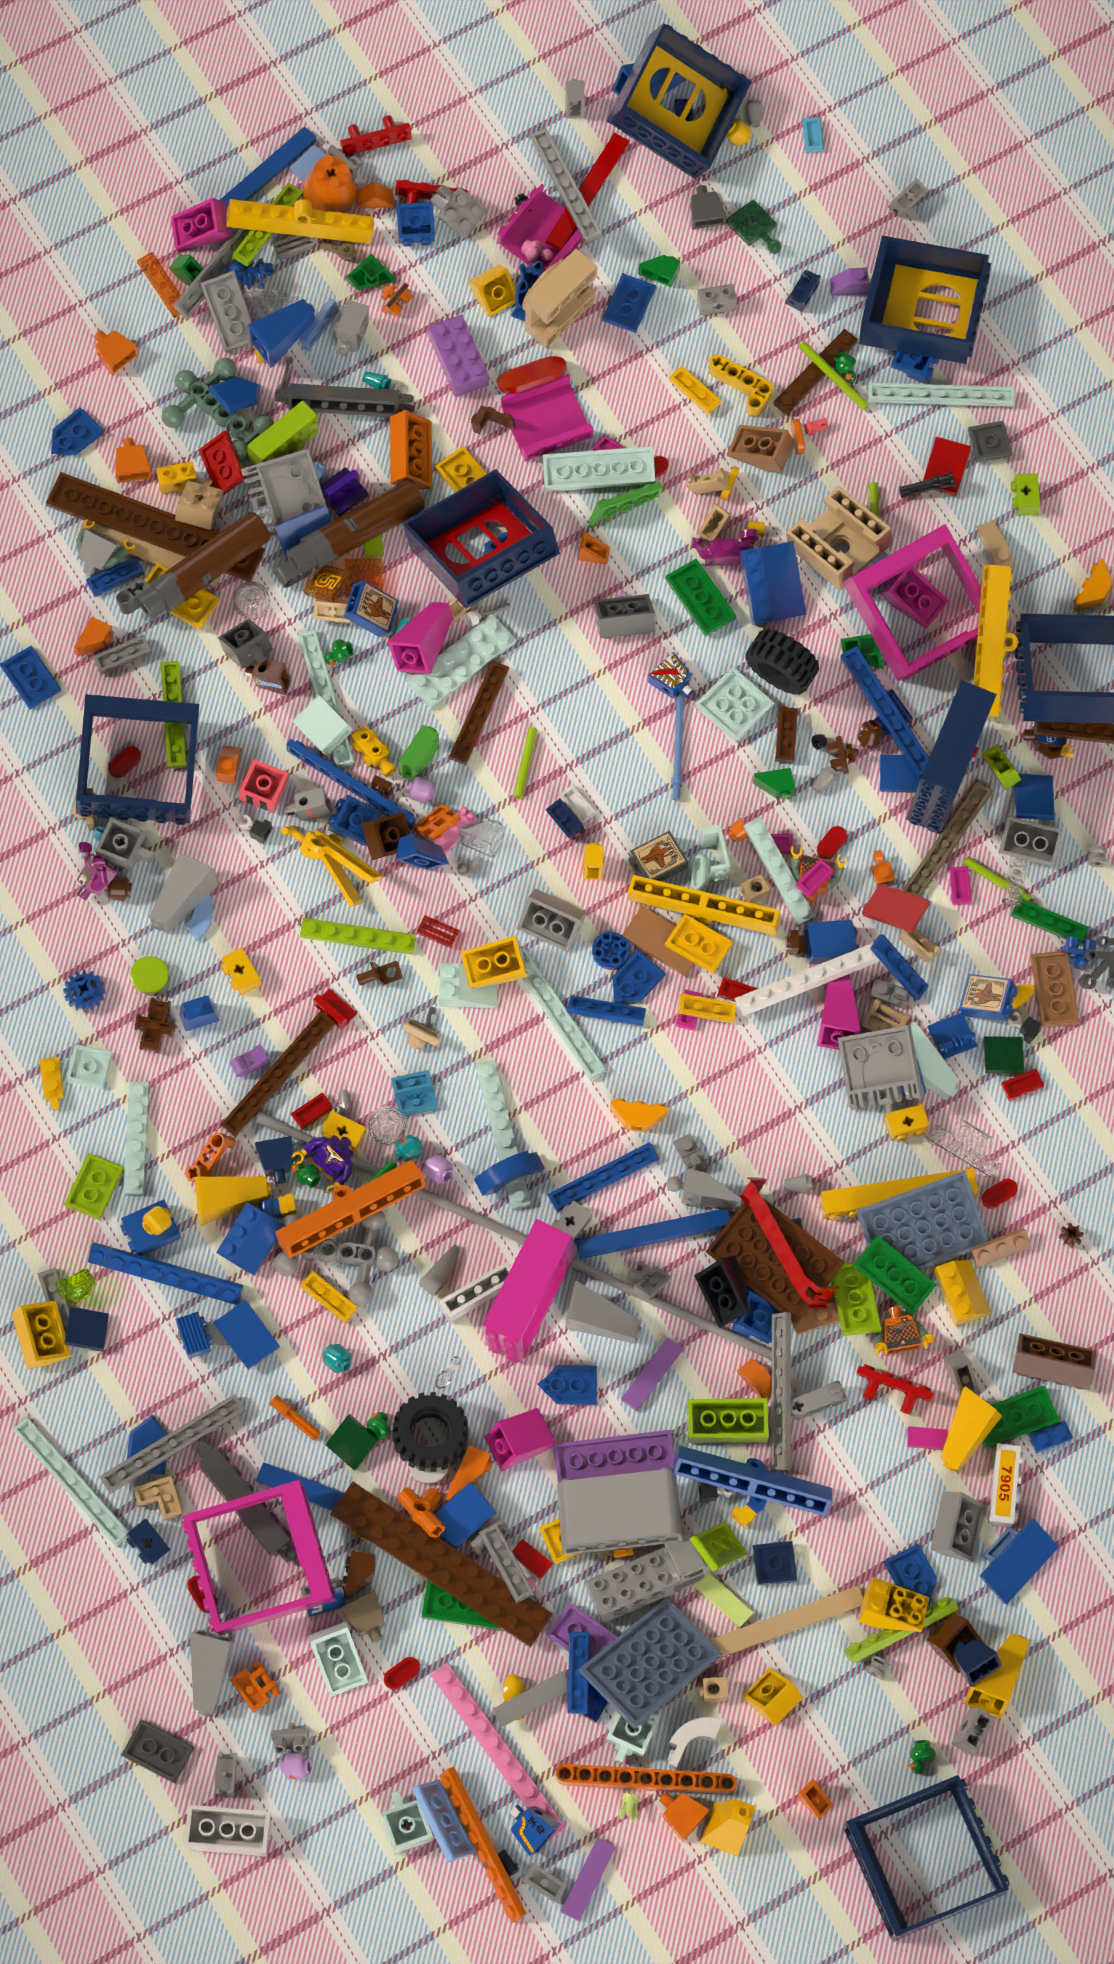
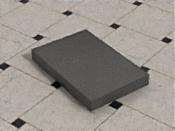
M140 1719L121 1756L176 1784L194 1750V1746Z

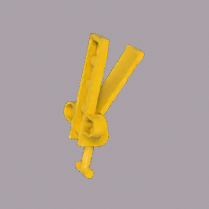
M296 825L281 829L282 834H290L302 843L300 851L303 856L322 859L350 907L362 904L363 899L358 894L341 864L370 884L380 881L383 876L342 847L344 839L336 834L326 835L319 829H316L314 833L308 831L306 836L297 831L298 827Z

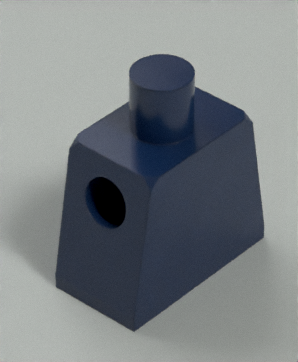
M292 1136L255 1142L256 1152L265 1176L273 1175L275 1184L285 1183V1173L292 1172L290 1169L292 1167Z
M977 1639L968 1644L959 1642L955 1647L954 1659L970 1687L1002 1667L997 1652Z

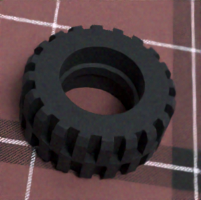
M764 629L760 631L745 655L748 666L761 679H764L768 684L775 686L777 689L794 695L804 693L819 671V662L814 654L810 653L808 648H805L803 644L797 642L794 638L777 630Z
M423 1392L419 1393L416 1399L412 1396L408 1398L407 1404L403 1402L400 1406V1411L395 1414L392 1433L394 1448L397 1453H400V1458L403 1462L407 1460L408 1466L412 1468L415 1465L419 1466V1471L425 1472V1468H430L431 1472H437L438 1467H441L442 1470L447 1469L449 1463L455 1464L457 1458L461 1457L464 1453L469 1430L467 1416H464L463 1408L461 1406L457 1407V1402L453 1398L450 1401L447 1400V1395L441 1394L440 1397L436 1396V1392H430V1395L425 1396ZM423 1418H436L447 1425L449 1436L440 1445L425 1446L413 1438L412 1427Z

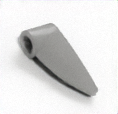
M456 1244L435 1263L418 1283L433 1297L442 1289L454 1269L458 1253Z

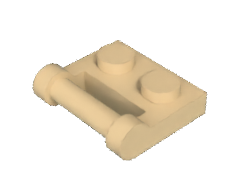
M876 998L861 1028L868 1032L906 1026L911 1015L903 1014L881 1003V1000ZM879 1010L901 1022L898 1024L876 1013V1011Z

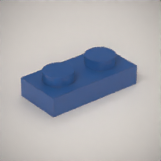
M1066 1421L1028 1435L1036 1454L1073 1440Z

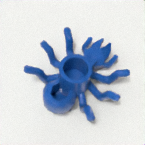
M262 258L257 261L254 267V261L248 267L240 262H234L230 265L229 272L235 270L239 282L243 285H248V290L251 289V284L255 282V275H257L259 284L263 288L265 285L263 284L261 274L274 275V269L271 267L273 266L272 263H264Z

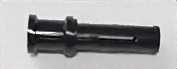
M949 471V474L934 475L933 479L899 486L901 498L934 489L941 491L942 488L950 486L954 488L956 484L953 472Z

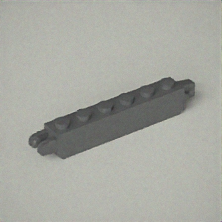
M290 383V386L285 389L275 390V401L288 404L289 410H292L301 401H304L316 413L391 417L404 410L413 412L414 409L411 404H406L412 403L414 396L400 393V390Z
M201 1441L197 1444V1452L202 1458L200 1462L201 1471L226 1502L254 1494L252 1485L248 1481L244 1482L241 1479L242 1473L236 1466L232 1467L228 1463L230 1459L224 1451L220 1452L217 1448L213 1450L207 1445L206 1441ZM265 1502L234 1511L270 1556L279 1555L287 1564L297 1557L291 1545L290 1532L285 1527L281 1528L277 1523L279 1519L273 1512L269 1513L265 1507L267 1505Z

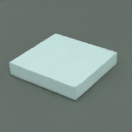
M75 1044L66 1082L104 1090L113 1052Z

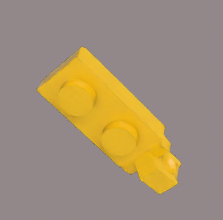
M59 1057L39 1059L44 1098L46 1101H50L52 1111L60 1110L58 1099H63L64 1093Z

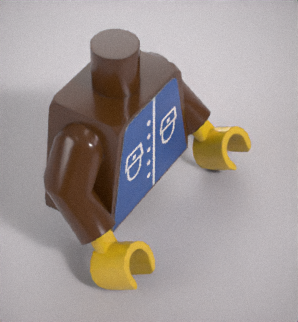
M1024 729L1023 740L1034 741V750L1049 759L1061 758L1065 755L1068 758L1073 757L1072 752L1068 751L1074 750V747L1071 744H1067L1066 738L1034 735V730Z

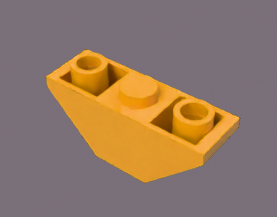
M1101 558L1098 564L1094 563L1090 571L1092 573L1090 579L1086 577L1082 584V588H1084L1082 593L1078 592L1073 600L1076 603L1075 611L1101 606L1110 592L1112 580L1104 559Z
M621 1098L611 1100L610 1103L611 1112L624 1128L630 1131L646 1133L668 1115L669 1107H665V1105L660 1103L648 1105L643 1101H634L632 1103L626 1102L625 1099Z

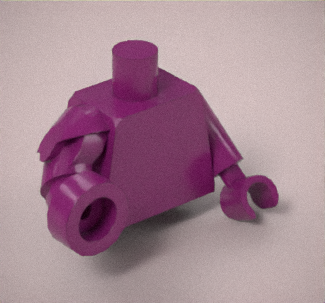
M746 529L740 531L741 541H738V539L712 540L706 546L703 545V537H692V548H696L700 558L705 560V566L740 565L739 551L754 548L755 542L759 539V534L756 529Z

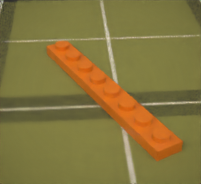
M455 1767L448 1768L439 1776L441 1784L446 1789L450 1802L455 1807L459 1820L466 1829L469 1841L473 1844L477 1857L482 1862L486 1875L495 1888L496 1896L500 1899L506 1916L510 1919L511 1923H514L527 1913Z

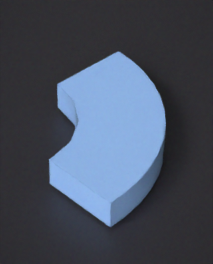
M210 894L194 908V914L186 924L187 929L196 941L201 939L211 926L214 907Z

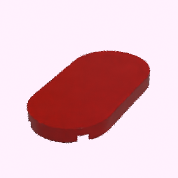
M558 356L541 358L503 372L496 380L497 387L504 393L506 391L519 393L563 376L564 371H567V364L565 359Z

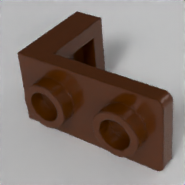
M481 405L477 414H474L471 418L473 432L478 434L483 430L487 420L511 429L515 428V420L510 414L500 413L489 406Z
M790 930L789 935L785 938L786 948H789V955H807L805 935H798V930Z

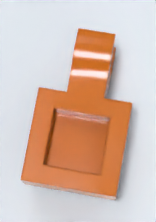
M881 850L874 851L873 859L876 865L872 866L871 870L876 886L894 882L895 877L890 862L884 863Z

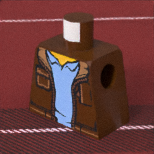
M265 660L262 663L256 662L255 666H248L245 669V676L252 677L257 687L286 695L292 678L285 663Z

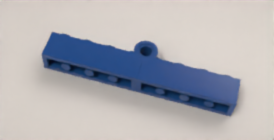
M679 1445L674 1459V1475L825 1517L832 1502L831 1487L765 1469V1464L755 1458H749L746 1463H741Z

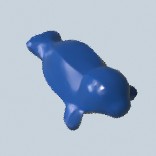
M539 260L530 264L527 268L524 264L519 265L521 277L515 294L517 306L511 313V316L516 319L525 321L526 311L522 307L524 298L528 290L545 271L543 263Z

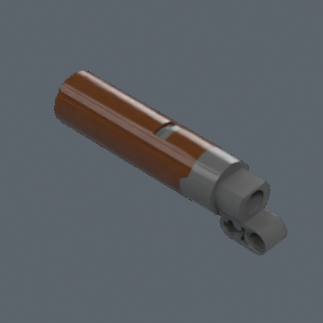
M405 480L300 539V544L287 550L288 561L279 565L273 573L284 588H288L305 579L313 572V568L318 570L424 511L425 501L420 490L413 482Z
M248 512L148 585L146 581L139 579L121 590L116 595L120 611L123 614H131L138 608H141L151 620L165 610L167 612L172 611L270 541L271 535L268 528L256 513Z

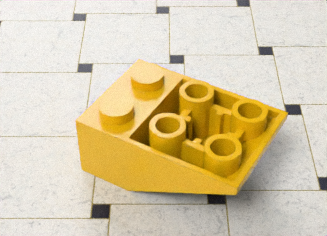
M873 1577L865 1589L858 1622L879 1629L921 1632L929 1597Z

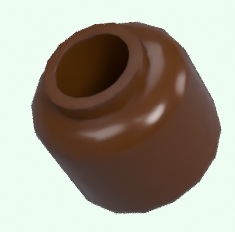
M875 720L863 722L857 734V739L862 747L870 749L871 747L879 746L884 735L882 724Z
M116 875L104 891L107 892L109 899L125 901L127 897L130 898L132 883L129 882L127 877Z

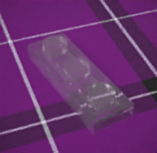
M1010 856L1002 903L1021 906L1029 860Z

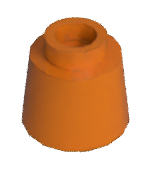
M741 818L729 828L730 832L727 833L733 842H740L748 837L743 827L745 822Z

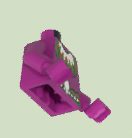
M79 842V852H85L83 856L85 865L77 878V881L82 885L77 895L86 901L91 893L100 896L117 872L103 859V856L90 853L92 851L90 843Z

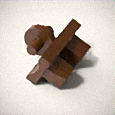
M838 736L836 741L827 744L828 754H839L840 757L830 760V765L836 772L843 771V774H848L846 758H849L850 763H854V757L859 755V750L852 748V744H847V750H845L842 737Z

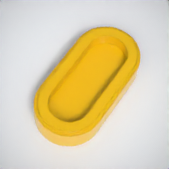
M733 466L728 478V488L722 491L721 499L727 501L740 468Z

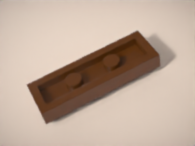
M779 707L775 762L794 763L798 708Z

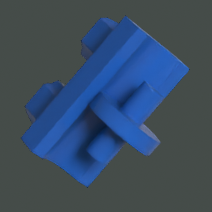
M1067 937L1065 947L1061 946L1060 952L1075 954L1074 957H1069V962H1073L1074 968L1080 969L1083 964H1088V960L1084 958L1085 951L1087 949L1096 950L1095 940L1084 939L1083 949H1079L1080 938Z

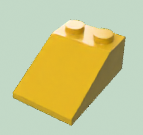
M516 936L460 952L470 989L512 982L529 976L521 945Z

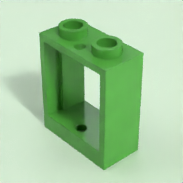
M422 725L399 760L400 775L404 778L414 781L416 777H421L439 749V733L435 728Z

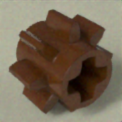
M1069 1223L1067 1228L1062 1226L1061 1231L1063 1233L1058 1238L1063 1239V1246L1067 1244L1073 1248L1075 1243L1080 1245L1082 1241L1079 1238L1083 1237L1084 1233L1079 1231V1225L1075 1227ZM1071 1233H1073L1074 1236H1072L1071 1238L1068 1237V1235H1070Z

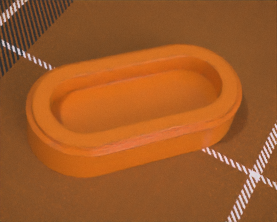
M792 419L791 432L795 442L796 454H803L805 452L801 422L799 419Z

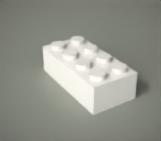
M188 1805L184 1841L185 1850L267 1857L271 1813L269 1811Z

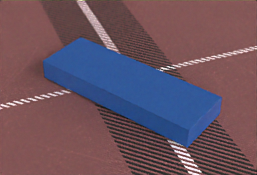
M134 557L87 578L86 583L93 596L96 597L144 575V570L137 557Z

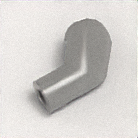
M476 856L471 864L459 863L457 865L458 873L462 876L474 875L482 866L484 860Z
M348 1090L338 1092L340 1103L332 1110L342 1116H345L351 1108Z

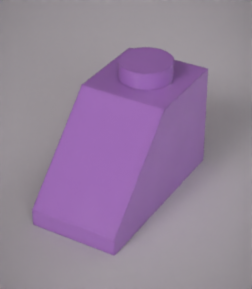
M867 267L849 268L830 278L831 296L868 293L869 277Z

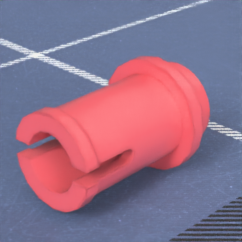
M824 417L813 422L807 421L804 424L805 433L807 435H814V432L828 429V424L825 425V423H828L827 419Z

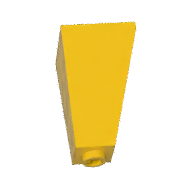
M266 1176L195 1177L199 1225H205L240 1212L246 1203L256 1206L260 1201L268 1200V1194H272L271 1182L267 1183Z
M966 1386L962 1390L941 1455V1459L945 1462L943 1466L951 1472L954 1469L958 1472L962 1470L1002 1417L994 1407Z
M1011 1633L997 1651L1002 1667L970 1687L963 1704L972 1708L980 1707L990 1715L1001 1719L1010 1701L1030 1640L1025 1639L1022 1635Z
M738 1799L715 1802L699 1842L738 1857L756 1806Z

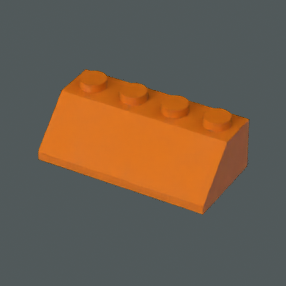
M407 410L401 411L390 417V483L396 486L405 480H410L418 489H431L432 421Z

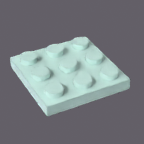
M734 667L695 703V708L735 743L774 706V702Z

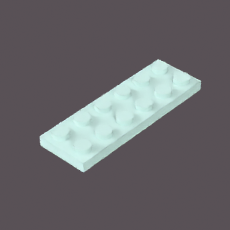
M653 446L543 455L545 492L655 483Z
M491 614L437 657L430 674L416 673L407 680V684L432 710L489 665L492 660L494 661L516 643V639Z

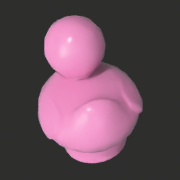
M526 240L521 249V252L526 255L529 261H535L539 257L543 261H549L553 257L552 251L550 249H543L542 243L538 240Z

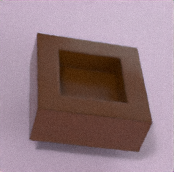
M375 775L372 779V788L379 791L382 795L386 794L389 796L392 791V783Z

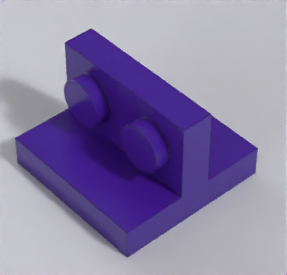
M344 467L320 485L324 500L339 517L369 496L366 489L359 483V474L355 469L350 472Z

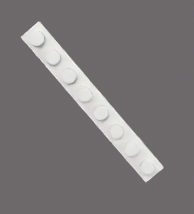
M871 943L735 998V1001L742 1016H745L880 962V960L870 950L873 945Z

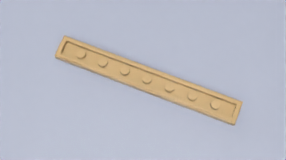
M95 523L96 531L121 543V547H124L126 539H130L129 544H127L128 547L133 546L135 543V550L128 552L127 555L137 557L139 560L152 565H156L158 562L170 569L185 558L182 555ZM221 576L207 586L215 589Z
M859 1586L718 1636L709 1641L722 1653L721 1658L860 1608L863 1596Z

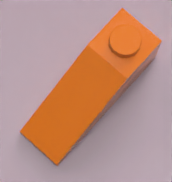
M468 1446L447 1493L445 1503L449 1502L468 1483L472 1482L475 1484L483 1477L485 1471H490L493 1463L490 1460L491 1454L473 1446Z

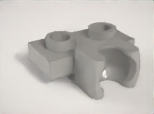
M639 1261L636 1270L633 1268L629 1270L626 1280L634 1286L633 1291L649 1301L670 1283L672 1276L657 1266L651 1270L648 1265Z

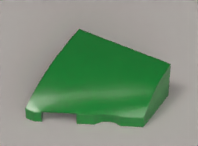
M370 254L344 277L357 291L396 280L373 254Z
M871 634L840 639L842 653L857 646L869 666L883 669L880 649Z

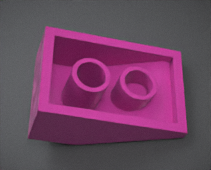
M210 198L171 216L175 249L180 251L218 243L231 237L230 227H226V203Z
M913 566L890 578L879 592L893 607L925 629L930 626L948 603V600Z

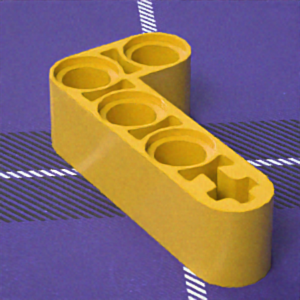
M715 354L710 357L709 374L749 396L746 407L747 414L751 417L760 416L771 400L773 385L768 380L722 355ZM729 373H735L736 375L731 376ZM761 390H766L768 393H762Z

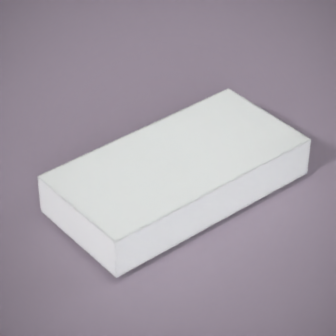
M573 784L558 795V798H561L581 824H584L597 813Z

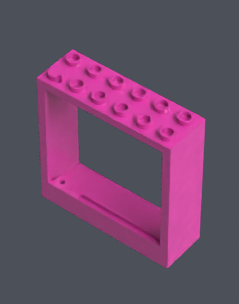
M946 524L842 582L896 680L900 678L906 680L919 673L918 670L922 671L933 665V660L935 663L950 655L949 652L952 654L977 640L978 627L970 632L964 631L909 663L869 593V590L921 562L927 554L941 547L979 614L982 588Z
M536 1218L482 1325L486 1344L490 1351L496 1354L501 1352L512 1362H523L574 1260L572 1235Z
M299 1480L183 1515L184 1521L181 1524L184 1533H187L189 1536L187 1546L189 1552H192L195 1560H192L195 1572H198L200 1579L197 1580L199 1589L203 1591L206 1597L203 1599L204 1607L211 1615V1618L208 1620L211 1630H214L220 1636L336 1601L305 1487ZM281 1497L299 1563L305 1570L311 1596L221 1623L214 1598L215 1589L196 1523Z

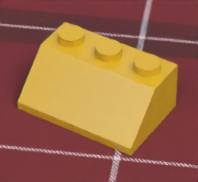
M970 1260L952 1261L935 1268L933 1274L955 1327L992 1314Z
M56 1301L21 1305L12 1313L27 1369L45 1367L71 1357L69 1345H64L65 1331Z

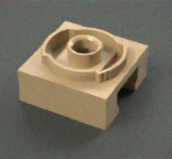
M575 249L566 259H560L559 262L544 271L528 290L522 304L523 310L526 311L525 331L545 348L554 342L595 302L596 290L588 285L597 278L598 266L579 250Z
M838 486L823 499L824 504L828 508L811 524H808L801 518L786 532L787 542L794 541L796 554L841 591L844 588L842 582L868 567L893 544L891 528L841 486ZM839 543H845L849 545L850 549L843 553L842 551L836 552L833 547Z

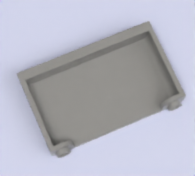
M671 1468L575 1480L563 1479L557 1484L563 1555L683 1542L677 1475L673 1474Z

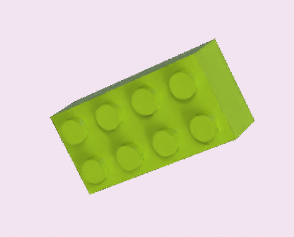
M301 401L247 445L250 464L253 466L292 454L295 450L299 451L305 442L309 439H314L318 434L317 414L304 401Z
M768 1398L688 1399V1443H767L769 1438Z

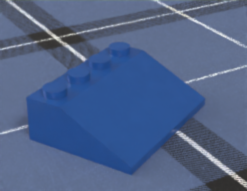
M794 541L739 551L752 625L806 615Z

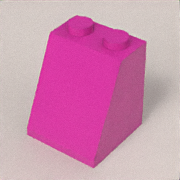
M538 1408L499 1421L484 1436L501 1472L547 1451L555 1443L553 1434L549 1431L544 1416Z

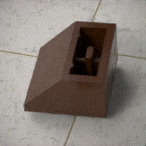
M351 1551V1557L347 1556L345 1572L348 1574L343 1576L342 1581L345 1598H352L373 1583L376 1566L375 1554Z

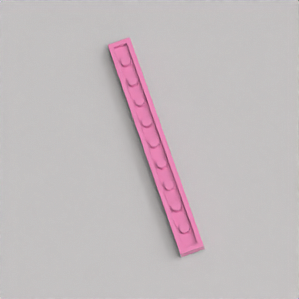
M448 1663L432 1673L431 1677L526 1809L536 1806L561 1824L549 1840L566 1829L564 1823Z

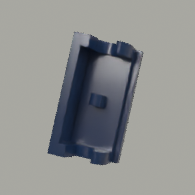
M804 270L786 299L785 304L803 312L820 285L821 276L809 270Z
M561 798L545 809L571 840H575V836L578 833L583 834L586 831Z

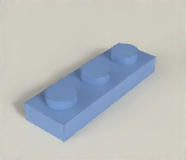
M329 298L322 305L321 310L315 317V321L301 335L300 341L304 350L310 351L339 312L336 300Z

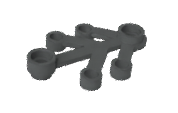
M1100 936L1097 939V944L1099 947L1114 946V938ZM1087 949L1084 954L1087 960H1104L1091 974H1083L1080 977V986L1083 989H1093L1097 979L1109 967L1107 985L1110 988H1114L1112 985L1114 980V950L1108 952ZM1090 952L1093 953L1092 958L1089 956Z

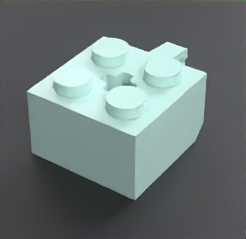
M617 1713L606 1737V1742L615 1745L614 1749L618 1751L614 1761L622 1764L625 1756L631 1757L632 1754L643 1758L658 1726L660 1717L652 1714L636 1728V1731L631 1733L629 1728H632V1726Z
M399 1791L391 1793L394 1804L390 1805V1810L381 1813V1818L394 1855L433 1841L428 1821L418 1801L415 1800L408 1803L407 1799L402 1801ZM405 1822H407L408 1825L412 1824V1826H410V1830L408 1831L405 1828H403Z

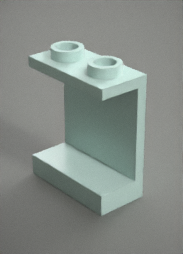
M320 696L312 699L308 707L299 712L292 721L326 757L353 731Z
M721 825L704 827L701 830L700 837L701 849L716 846L721 864L711 866L709 883L721 884L728 880L730 863Z

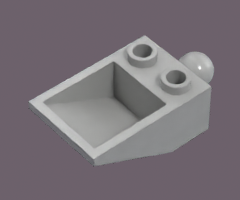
M687 1169L685 1182H682L676 1176H672L667 1180L666 1185L670 1191L677 1192L680 1189L683 1190L681 1203H685L686 1206L696 1207L697 1205L713 1209L727 1208L729 1212L735 1213L740 1208L741 1198L705 1172Z

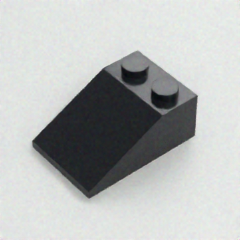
M735 1255L721 1258L694 1275L719 1328L724 1327L749 1311L744 1274Z

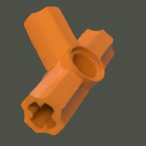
M408 1487L402 1489L397 1496V1500L412 1516L411 1520L420 1525L430 1537H439L445 1530V1525L433 1513L442 1501V1495L435 1488L427 1489L420 1498L412 1489Z

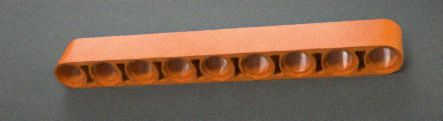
M561 1764L557 1768L555 1775L557 1782L565 1786L730 1795L737 1786V1779L732 1774ZM562 1770H567L571 1776L568 1779H562L559 1773ZM587 1771L590 1773L591 1778L589 1780H582L579 1774ZM604 1772L609 1773L611 1779L607 1782L600 1779V1775ZM622 1774H629L631 1781L624 1783L621 1781L620 1776ZM649 1775L652 1779L651 1783H642L641 1776ZM668 1776L671 1778L672 1783L664 1785L661 1782V1778ZM684 1777H688L692 1780V1785L686 1787L681 1783V1780ZM707 1778L712 1781L713 1785L710 1788H706L702 1785L701 1781ZM730 1780L733 1783V1787L725 1789L722 1786V1782Z

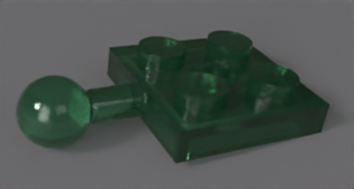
M754 199L726 219V224L748 246H751L761 238L767 244V249L770 253L777 254L781 251L782 245L780 241L772 240L767 234L777 226V223ZM749 220H753L756 222V224L748 225L746 222Z

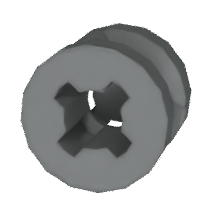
M1093 846L1088 849L1090 853L1088 865L1093 867L1107 865V859L1105 858L1107 849L1105 847Z
M873 1655L871 1664L866 1667L865 1671L878 1679H883L885 1676L884 1672L889 1668L890 1663Z

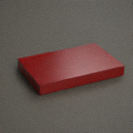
M224 430L198 449L209 478L213 480V487L223 490V496L242 483L244 479H247V476L242 475L241 469H243L229 431Z
M936 436L923 481L933 479L934 475L941 476L952 471L956 487L942 488L939 492L957 497L971 446Z
M879 884L863 909L862 915L913 933L928 909L930 901Z

